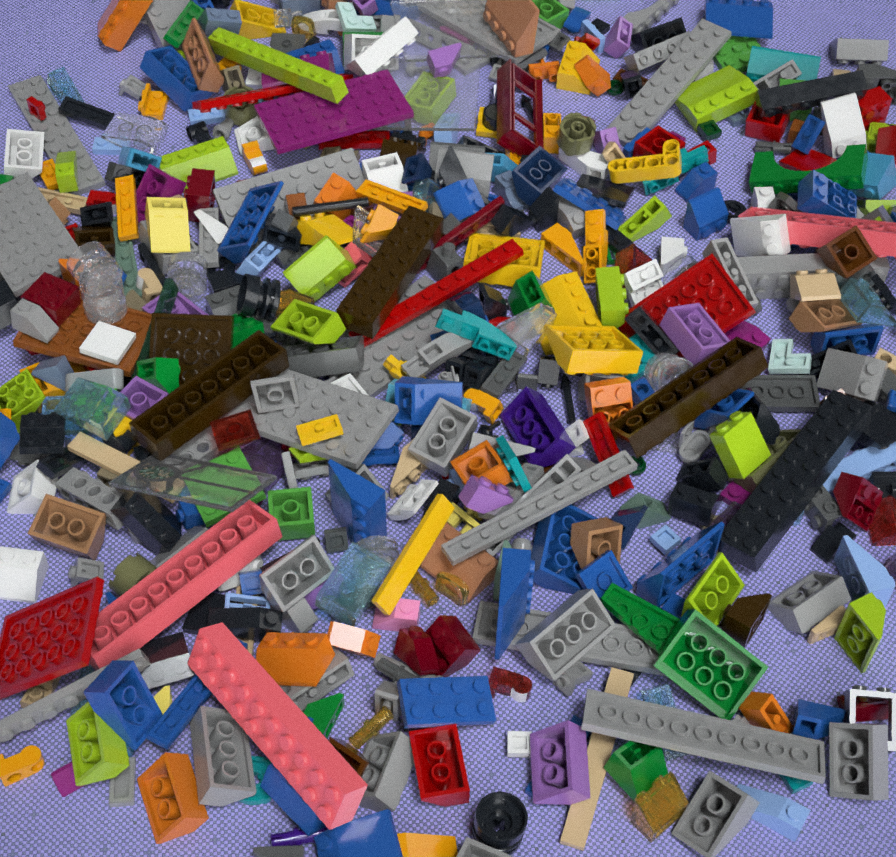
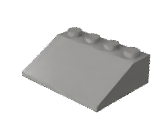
M190 0L152 1L143 17L158 48L171 45L163 37ZM182 43L178 47V49L171 45L176 51H183Z

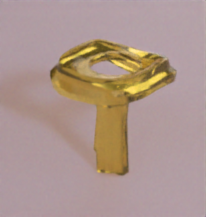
M293 16L291 23L293 34H306L307 41L316 36L314 21L311 18ZM299 23L308 25L309 31L302 30L299 27Z
M440 571L436 577V591L452 600L458 606L466 605L469 597V587L467 584L453 574ZM445 584L453 586L456 589L458 595L451 591L449 588H447Z

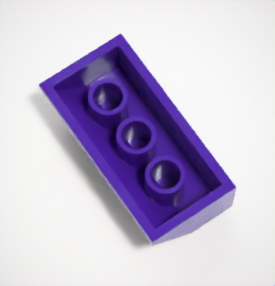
M527 386L500 414L516 443L535 448L534 453L524 454V457L530 464L542 467L553 465L576 448L544 396Z

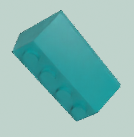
M752 46L746 76L752 82H755L793 59L802 72L794 80L808 81L817 79L821 56Z

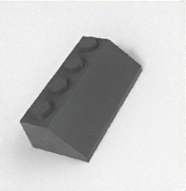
M363 335L338 338L335 343L331 344L302 343L285 346L289 362V368L287 369L316 379L326 375L328 377H336L341 373L357 374L364 366Z

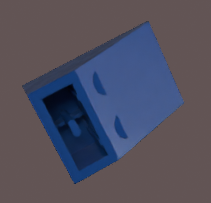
M813 169L798 182L797 209L806 213L857 218V195Z
M402 376L395 382V405H398L399 412L394 417V423L423 425L440 397L462 408L463 382Z

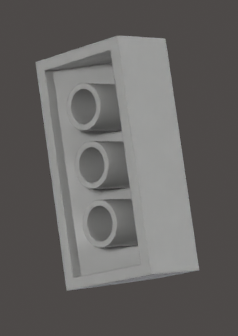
M593 588L578 590L521 638L516 645L531 666L551 681H555L616 627V624Z
M200 706L190 722L199 804L222 807L255 795L256 785L248 735L226 709Z

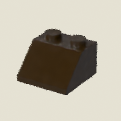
M765 593L737 598L733 605L728 604L722 615L724 617L720 622L719 628L745 648L762 623L772 595Z

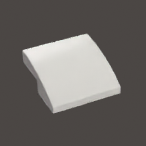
M656 259L624 273L625 287L632 307L664 286L660 279L664 275Z
M421 479L417 485L410 484L387 513L390 520H406L414 516L437 487L438 481Z

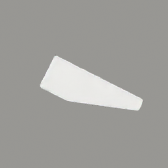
M200 209L194 211L216 243H221L228 231V227Z

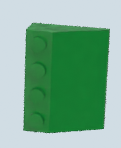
M687 609L673 628L653 664L656 669L717 717L731 720L768 669L766 664L696 609Z

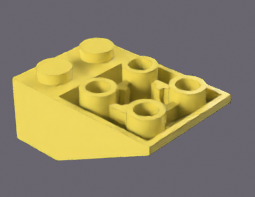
M147 197L145 219L151 253H190L186 199Z

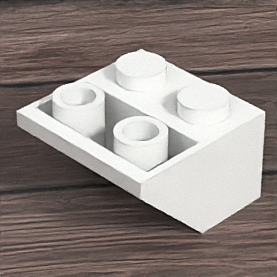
M397 152L362 160V172L365 180H370L399 192H408L407 185L402 183L404 170Z

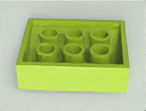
M728 65L691 83L674 103L695 132H698V124L714 120L716 123L754 105L758 89L749 77Z

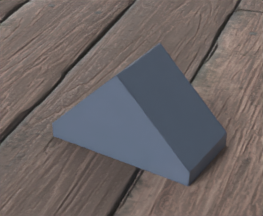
M63 355L41 361L32 371L31 375L65 391V375L74 373L66 356Z

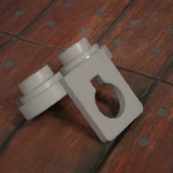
M695 421L689 422L680 434L678 454L685 463L697 461L711 443L709 433L706 431L696 430L692 432Z

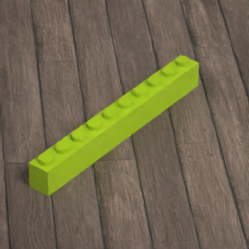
M220 27L214 30L208 37L215 54L338 104L349 93L343 76Z

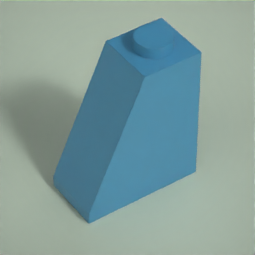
M122 146L118 164L146 172L149 164L159 168L162 157Z

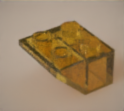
M671 771L665 777L660 775L652 783V788L649 791L643 790L634 799L635 805L631 810L633 813L630 822L652 843L683 815L689 802Z

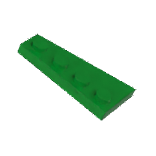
M611 583L600 600L607 610L658 654L673 628L680 620L676 616L614 583Z

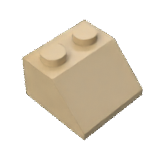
M815 269V273H808V270H797L796 274H790V298L799 301L841 299L835 274L827 272V269Z

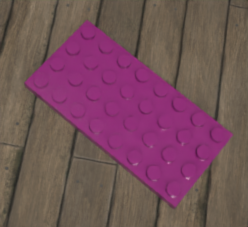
M388 69L345 80L344 82L349 93L338 104L304 91L254 105V110L277 155L414 118V111Z

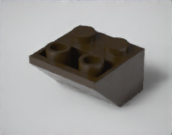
M389 137V140L383 139L380 156L397 152L402 165L405 166L406 158L420 153L425 154L426 148L421 147L422 143L410 140L404 143V139Z
M111 225L72 227L73 239L86 258L91 257L93 251L115 258V239Z

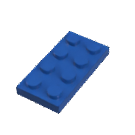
M563 178L553 189L555 193L584 211L604 209L606 212V224L615 230L623 224L627 217L623 215L624 212L616 207L612 208L606 200L596 198L590 190L578 187L577 183L570 178Z
M488 676L409 678L397 681L404 728L438 727L450 724H457V726L493 724L497 721Z

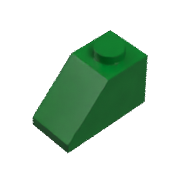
M337 693L309 703L303 712L307 717L313 718V724L326 739H328L345 706L344 694Z

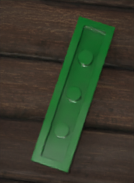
M190 0L163 39L178 49L186 36L192 18H196L198 21L204 9Z

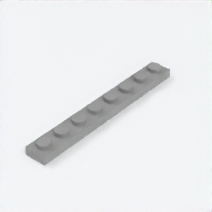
M140 648L117 659L134 661L139 672H142L144 668L151 665L148 657ZM108 665L1 719L0 743L9 741L18 733L30 730L36 724L55 717L59 712L78 705L80 701L86 699L83 693L84 690Z

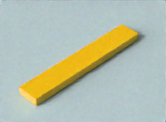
M443 494L436 495L371 600L384 615L391 614L455 509Z

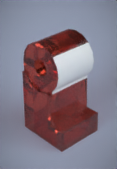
M493 666L489 679L492 698H495L496 693L510 696L517 702H526L530 698L532 681L528 677Z

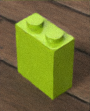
M736 411L729 416L728 420L716 426V430L709 437L729 478L745 479L768 459L771 453L752 413Z

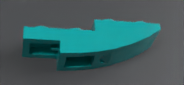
M705 145L690 152H687L685 148L680 150L682 156L681 174L692 170L704 162H709L708 150ZM679 177L643 181L644 194L648 196L679 182Z
M443 308L436 321V328L473 341L472 347L508 361L517 348V345L497 327L465 310L460 315Z

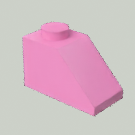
M400 598L390 615H384L376 607L372 629L399 632L401 628L419 626L420 600Z

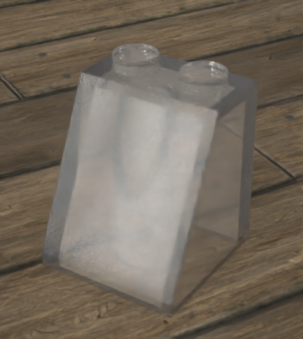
M539 303L499 323L496 328L505 333L517 345L516 352L528 359L546 336L544 325L554 324L557 313H555L551 306Z

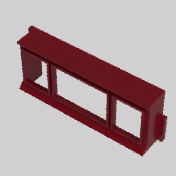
M509 59L497 70V144L512 154L516 153L521 157L522 155H530L539 146L544 149L542 80H536L519 66L511 63V59ZM515 86L533 98V124L515 112ZM515 119L534 132V142L515 130Z

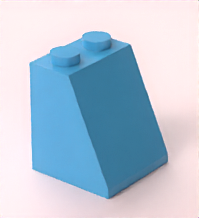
M867 152L868 162L864 189H850L848 191H852L857 197L880 200L896 186L894 156Z

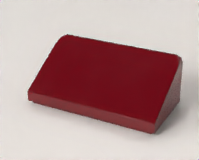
M845 695L837 696L840 709H844ZM856 697V722L888 719V700Z

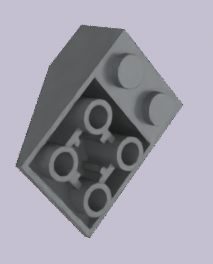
M858 64L856 71L863 70L868 90L880 86L892 98L891 105H896V70L878 64Z

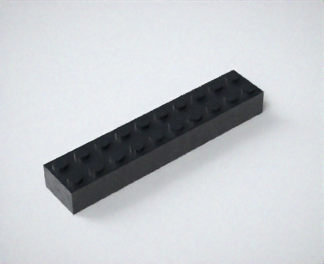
M832 390L723 529L718 553L722 552L725 557L757 572L870 424L871 405Z

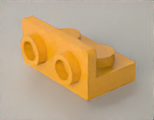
M146 83L145 89L142 90V100L138 103V111L141 112L142 119L163 120L169 97L164 91H152L150 83Z

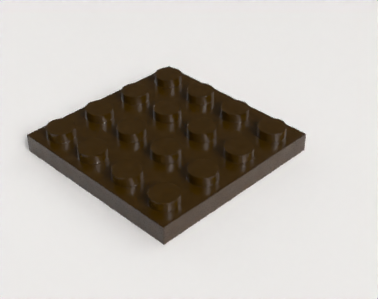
M152 313L149 359L155 357L179 359L181 369L179 386H181L232 349L234 316Z

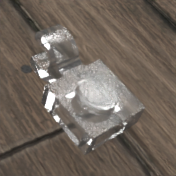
M290 8L273 10L275 28L290 27L292 22L296 24L304 23L302 11L291 12Z

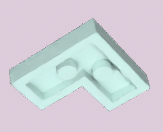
M353 2L336 3L335 8L343 32H376L377 28L373 16H358Z
M773 339L768 366L769 374H810L811 353L792 354L793 339Z

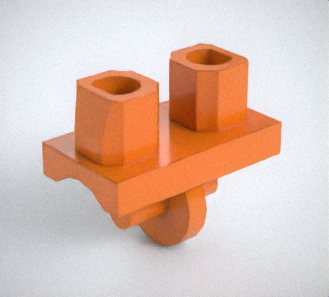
M542 58L539 60V63L528 64V74L536 80L543 81V79H549L550 82H557L559 61L544 62Z

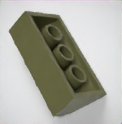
M802 429L780 430L775 444H766L771 453L768 459L745 479L728 477L727 481L729 483L734 481L752 494Z

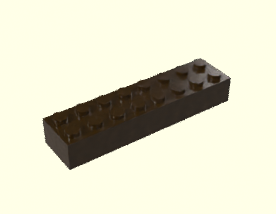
M408 206L336 309L346 329L371 339L375 337L442 237L444 218Z
M260 330L256 331L130 421L129 425L134 440L161 462L251 396L253 391L250 381L276 377L289 368L287 350Z
M735 337L609 423L608 425L617 447L626 450L627 453L635 458L645 455L654 446L661 444L667 437L678 432L680 428L694 421L703 412L711 409L716 403L727 398L732 392L743 387L748 381L766 370L768 364L762 348L739 337Z

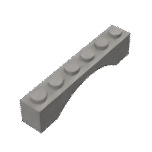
M658 0L645 9L628 12L623 18L633 24V35L650 29L656 21H659L665 13H668L674 5L678 4L679 0Z
M566 454L511 508L577 475L582 469ZM515 534L507 537L504 540L509 541ZM504 540L486 548L485 551L494 556L502 548Z

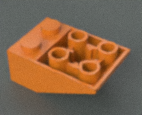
M625 377L584 383L589 417L598 412H603L609 424L633 408L631 382Z

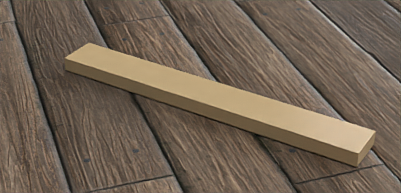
M611 667L604 692L628 697L634 673ZM592 732L587 748L591 798L571 804L560 844L584 851L606 775L604 766L611 757L616 737Z

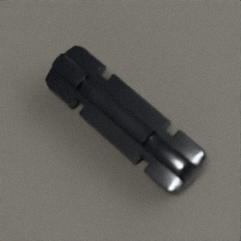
M393 131L391 137L404 139V143L410 140L422 143L421 147H424L426 144L425 137L418 136L417 138L416 135L400 134L401 132Z

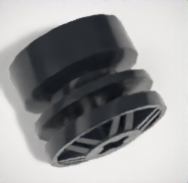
M245 273L238 292L237 314L252 317L257 309V317L259 319H263L265 316L266 320L272 321L280 303V281L276 279L271 281L270 278H265L262 285H260L259 276Z
M501 791L489 793L481 799L476 807L471 829L472 839L506 854H513L520 846L527 826L528 813L525 805L518 797L511 793Z

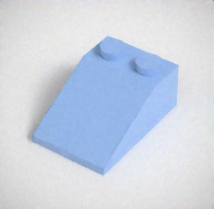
M848 535L843 536L834 557V562L844 579L852 601L872 592L877 599L882 601L885 608L895 588L893 577L889 575L886 567Z

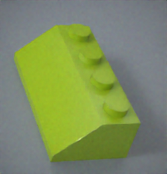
M223 136L160 156L162 159L159 168L186 183L188 175L191 176L192 168L215 170V182L239 175L230 147Z

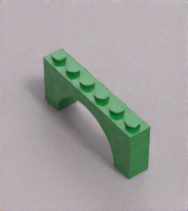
M866 144L847 145L845 152L840 158L825 167L815 169V171L824 174L828 179L837 182L847 190L864 189L868 162ZM773 151L755 152L749 179L751 193L753 195L754 187H773L774 194H778L780 191L786 194L798 193V182L812 170H789L775 162Z

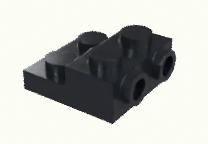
M30 412L27 415H21L19 453L64 454L66 436L65 414L51 412L50 414L38 415L35 412Z

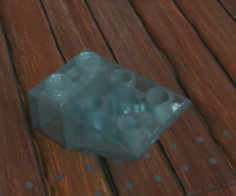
M78 377L53 411L107 441L130 410L131 405L126 395L113 388Z

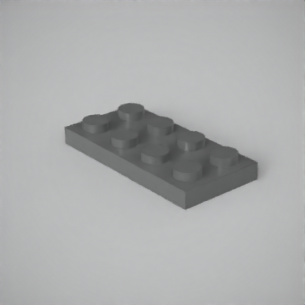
M759 375L748 381L743 387L738 388L743 390L751 388L770 412H816L821 406L815 375Z

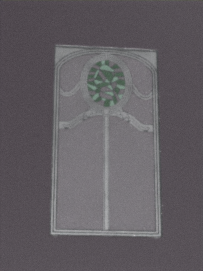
M172 454L160 462L151 455L111 480L109 486L234 512L277 480V475Z

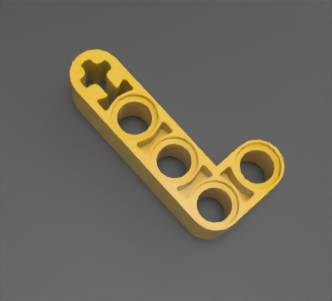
M675 139L665 141L663 144V154L621 158L610 161L608 163V170L611 181L615 184L679 176L682 171V156L679 142Z

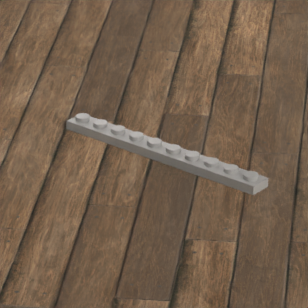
M623 450L441 545V550L452 566L628 475L637 470L638 464L626 450Z

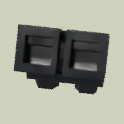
M470 347L468 351L460 354L459 358L447 359L445 371L450 372L451 366H453L455 374L459 376V382L479 390L496 368L499 357L490 353L483 356L481 355L483 353L482 350Z

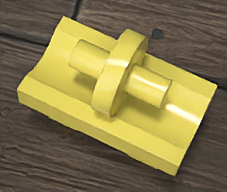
M452 502L455 509L447 520L449 525L456 529L463 521L466 525L460 531L462 534L480 525L475 518L479 521L483 518L478 517L477 511L464 506V509L467 510L466 513Z

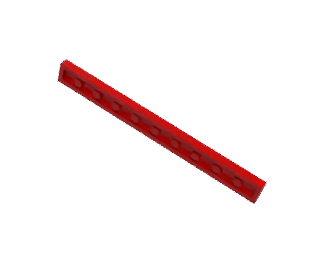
M338 74L343 76L344 81L354 78L353 74ZM290 84L194 101L192 106L193 109L200 110V113L211 112V108L221 110L226 109L227 105L231 104L232 107L242 106L243 102H248V104L258 103V99L263 98L264 101L273 100V96L280 98L289 96V93L295 94L304 92V90Z
M510 239L397 304L373 339L363 336L364 348L524 255L523 249L513 239ZM353 331L348 333L349 337L361 335Z

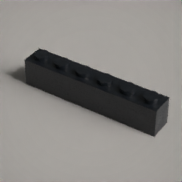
M863 70L758 90L755 101L759 116L770 118L780 113L789 114L796 110L806 111L811 107H821L820 102L854 92L857 95V100L865 97L868 87Z

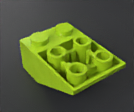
M27 368L0 387V409H11V420L15 423L17 432L20 433L21 415L35 412L46 398Z

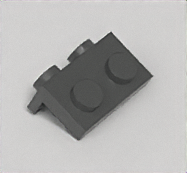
M823 485L802 512L806 514L810 519L811 525L821 534L827 526L832 525L835 519L842 517L838 503Z

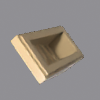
M839 606L811 629L807 642L813 644L836 634L846 608Z

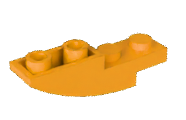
M604 209L585 211L586 246H583L584 284L595 283V268L606 267L608 231L606 230V212Z

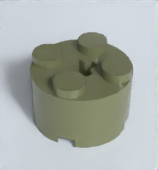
M236 86L228 89L223 96L252 91L254 89L248 86L238 89ZM259 101L252 104L243 102L242 106L232 107V104L227 105V108L224 109L225 118H231L234 125L240 127L257 116L254 105L259 104Z
M582 113L565 115L560 123L557 135L558 146L564 151L565 155H582L591 150L596 133L595 122L589 116L587 118L582 116Z
M135 553V557L129 555L114 570L113 574L116 576L114 581H109V588L120 597L156 570L157 567L139 553Z

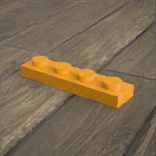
M133 175L115 178L118 238L120 242L139 238L135 178Z
M367 179L355 191L357 197H368V201L380 204L401 214L406 211L408 206L426 211L428 208L426 201Z

